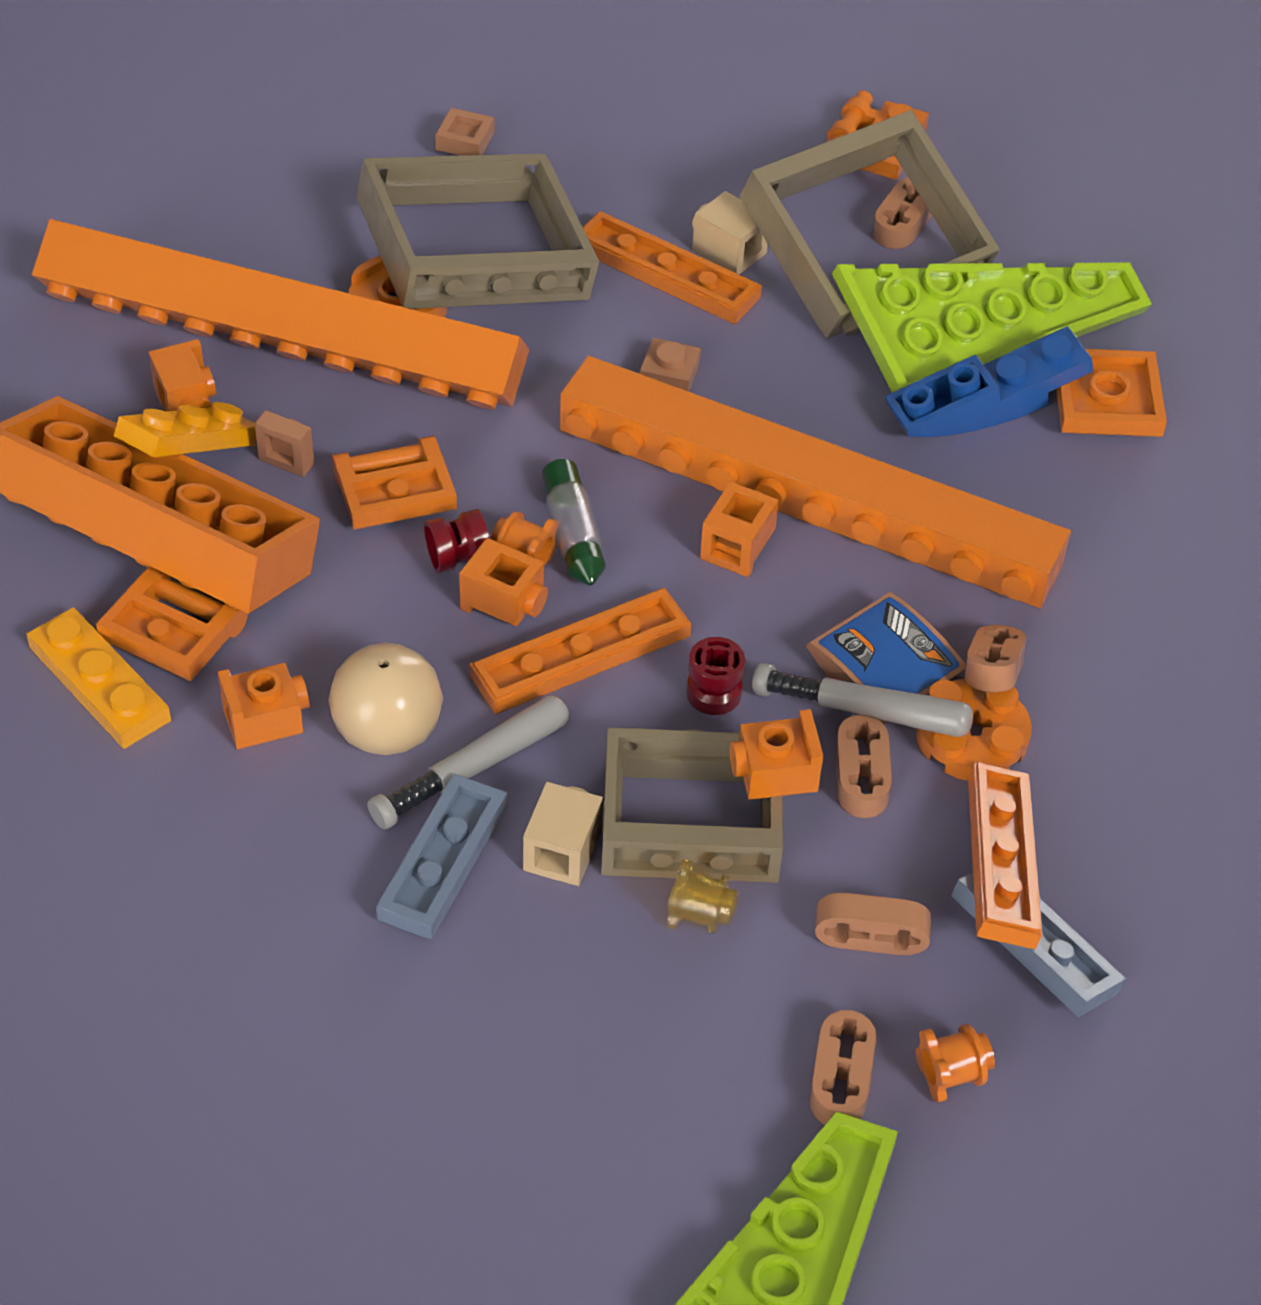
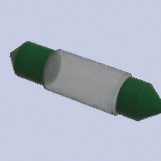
M555 459L543 468L542 479L547 493L546 503L550 517L559 523L556 539L561 557L566 563L572 579L586 585H593L604 572L606 564L602 554L603 544L586 488L582 485L577 465L569 459Z

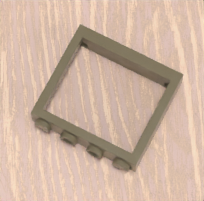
M912 110L752 170L739 196L826 339L843 332L846 336H851L860 332V329L847 303L843 304L780 200L895 156L958 256L945 263H992L1000 251V248Z
M545 153L363 158L356 198L402 307L415 309L590 300L599 259ZM536 165L535 172L532 173L530 168L525 166ZM528 201L552 251L414 256L393 205Z

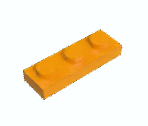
M214 402L212 407L207 408L181 405L176 411L165 412L158 409H144L143 414L119 416L114 437L152 457L253 446L257 442L255 423L242 416L243 411L240 408L224 402Z
M74 607L26 633L29 648L123 749L171 721L169 706Z

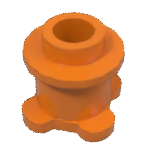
M515 511L508 518L501 517L493 529L491 539L544 561L545 567L554 557L557 549L555 541L559 523L549 518L544 526L541 527L525 520L522 512Z
M970 1024L960 1025L958 1033L936 1038L931 1028L919 1032L920 1045L915 1049L916 1059L920 1070L926 1078L935 1103L947 1100V1088L973 1082L976 1086L986 1084L988 1081V1070H992L995 1067V1058L991 1043L985 1033L977 1034Z

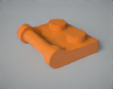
M434 435L418 438V444L351 457L348 452L331 456L334 477L337 485L340 487L353 530L457 509V494Z
M148 567L96 623L97 632L108 643L191 682L229 637L235 638L241 633L246 624L248 614L171 580V576L153 567ZM162 599L164 601H167L209 622L204 623L192 616H189L179 610H176L164 603L159 602V600Z

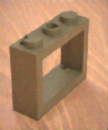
M608 727L601 875L779 882L783 853L782 796L760 798V828L621 822L623 777L744 782L743 777H734L730 762V743L739 741V733L704 732L697 729L681 731L645 729L642 727H637V729Z

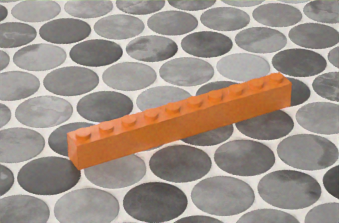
M49 219L32 272V276L47 286L46 293L63 301L75 302L76 297L79 296L91 299L92 306L106 312L120 314L122 308L138 311V318L156 325L166 326L168 319L184 323L183 329L203 337L211 338L214 331L231 335L229 339L231 342L246 348L259 349L260 343L277 347L276 352L293 360L305 361L307 355L324 359L323 365L344 373H352L354 367L372 371L370 375L372 378L391 385H400L401 379L419 383V390L437 397L447 398L449 391L467 396L466 401L468 403L489 410H495L497 403L513 407L529 353V348L520 336Z
M587 356L560 395L561 431L666 469L669 472L712 486L720 491H724L730 481L752 490H757L765 495L779 499L778 511L857 540L865 545H870L903 557L911 562L954 576L962 581L981 586L1013 600L1041 609L1063 566L1071 534L1070 529L595 357Z

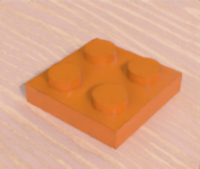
M1085 349L1092 358L1093 372L1056 389L1061 433L1163 437L1167 420L1156 352Z

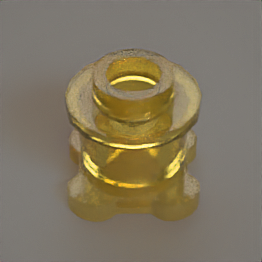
M683 858L669 897L667 928L677 930L682 919L708 926L709 933L716 934L720 923L730 926L737 905L738 890L729 888L730 876L722 875L719 880L691 873L693 861Z

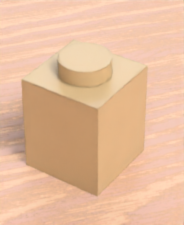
M724 191L710 203L703 204L695 213L692 222L694 228L692 251L705 259L740 275L767 254L768 243L742 200L729 192Z
M546 781L523 836V871L580 886L601 834L603 797L588 793L579 787H565Z

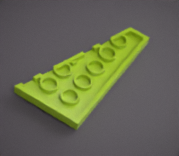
M1130 262L1074 263L1072 267H1046L1045 263H1027L1025 267L1003 268L1002 263L929 264L927 268H899L898 264H880L878 268L855 269L854 264H837L832 272L892 393L975 354L984 365L1066 326L1070 328L1076 337L1145 313L1152 305Z
M836 1111L791 1165L790 1173L769 1198L765 1196L751 1213L750 1221L733 1241L729 1240L675 1305H843L896 1144L898 1131Z

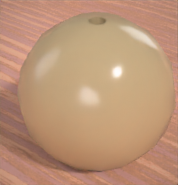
M384 642L368 645L350 655L336 670L328 701L337 730L348 743L368 753L388 756L406 752L423 743L436 728L443 695L435 669L422 655L401 644Z

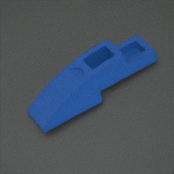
M1066 326L984 365L975 354L884 397L887 406L908 437L950 436L1006 423L1049 406L1048 392L1093 372V363L1091 356L1070 328Z

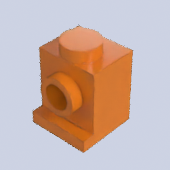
M199 339L149 351L154 390L165 412L176 411L181 405L197 408L212 407L209 397L216 396V387L210 368L204 366Z
M730 481L703 522L700 559L749 577L753 571L755 560L776 529L779 499Z
M486 538L459 573L461 610L470 613L475 608L516 627L526 614L537 617L548 597V588L544 586V561L489 538Z
M285 662L232 676L229 669L218 671L222 708L237 750L303 733L301 710L310 707L306 685L302 675L290 677Z
M811 709L799 710L798 718L740 724L739 741L730 743V762L734 777H743L748 800L818 792L823 752Z

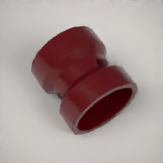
M479 509L461 512L457 519L451 521L437 518L424 522V536L428 554L437 573L454 570L458 563L469 561L486 538L490 539L485 520Z
M708 637L698 641L691 649L688 664L689 677L686 688L687 699L692 707L701 713L723 715L733 711L740 703L743 690L742 677L745 671L746 660L742 648L731 639Z

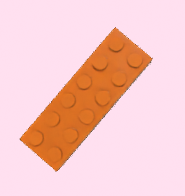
M60 396L51 398L0 422V494L4 495L11 502L23 504L46 515L54 523L66 525L91 537L97 544L114 548L134 558L137 563L143 566L153 567L179 580L182 585L198 589L223 601L229 607L239 609L247 614L311 574L320 524L319 517L184 454L152 457L114 437L117 423Z

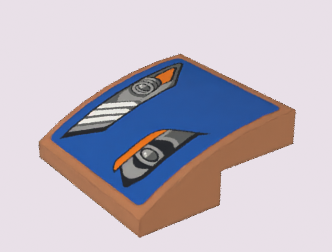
M892 592L866 606L812 640L806 646L828 678L922 695H929L930 687L939 680L952 681L966 670V664L944 637L914 608ZM880 720L884 725L889 722L885 720Z

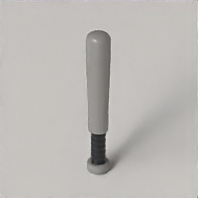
M759 663L753 675L752 690L754 694L762 697L769 696L772 692L791 697L797 696L801 699L816 700L819 706L860 714L955 737L965 736L970 731L973 723L972 708L964 702L857 684L827 677L823 680L805 678L804 676L778 672L775 666L770 663Z
M547 696L453 754L428 767V772L424 776L418 777L415 781L408 783L407 786L401 787L400 790L394 791L388 796L383 794L373 796L367 803L372 819L381 829H389L397 823L398 815L418 805L421 801L427 800L437 792L443 793L454 773L470 779L564 727L569 719L566 704L557 696Z

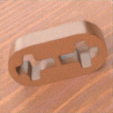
M908 177L901 179L876 210L872 234L875 241L883 247L901 249L909 246L932 217V214Z
M986 625L980 627L976 631L967 652L965 682L970 687L985 692H1003L1012 689L1023 666L1026 634L1015 627L1006 625Z
M854 715L845 719L838 729L835 747L837 797L840 806L845 812L854 817L871 818L883 813L888 806L892 785L889 734L886 726L880 720L864 715ZM855 739L865 740L867 747H869L868 755H859L858 742ZM859 777H868V789L872 794L861 793V788L857 785Z
M833 893L821 898L817 904L815 934L822 943L828 946L893 955H913L924 951L930 944L931 914L926 906L918 902L853 893Z
M840 1010L830 1014L823 1021L820 1029L810 1092V1109L814 1117L823 1125H826L836 1111L861 1119L866 1109L876 1045V1030L866 1016L853 1010ZM841 1034L853 1036L854 1045L851 1059L839 1057ZM835 1078L847 1080L845 1104L832 1102Z

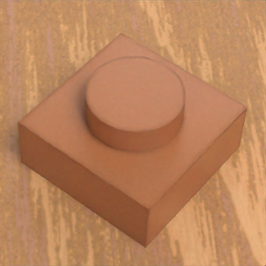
M450 108L435 134L436 150L456 154L457 156L482 155L495 133V117Z
M653 337L641 366L640 374L690 391L700 365L701 348Z
M265 410L255 422L259 460L305 477L314 465L311 427L301 424L297 420L285 418Z

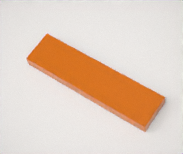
M602 211L595 214L583 226L599 262L734 325L761 298V284Z
M664 587L470 663V677L496 715L691 636L692 624Z
M974 762L968 775L976 937L1036 950L1042 937V923L1029 774Z

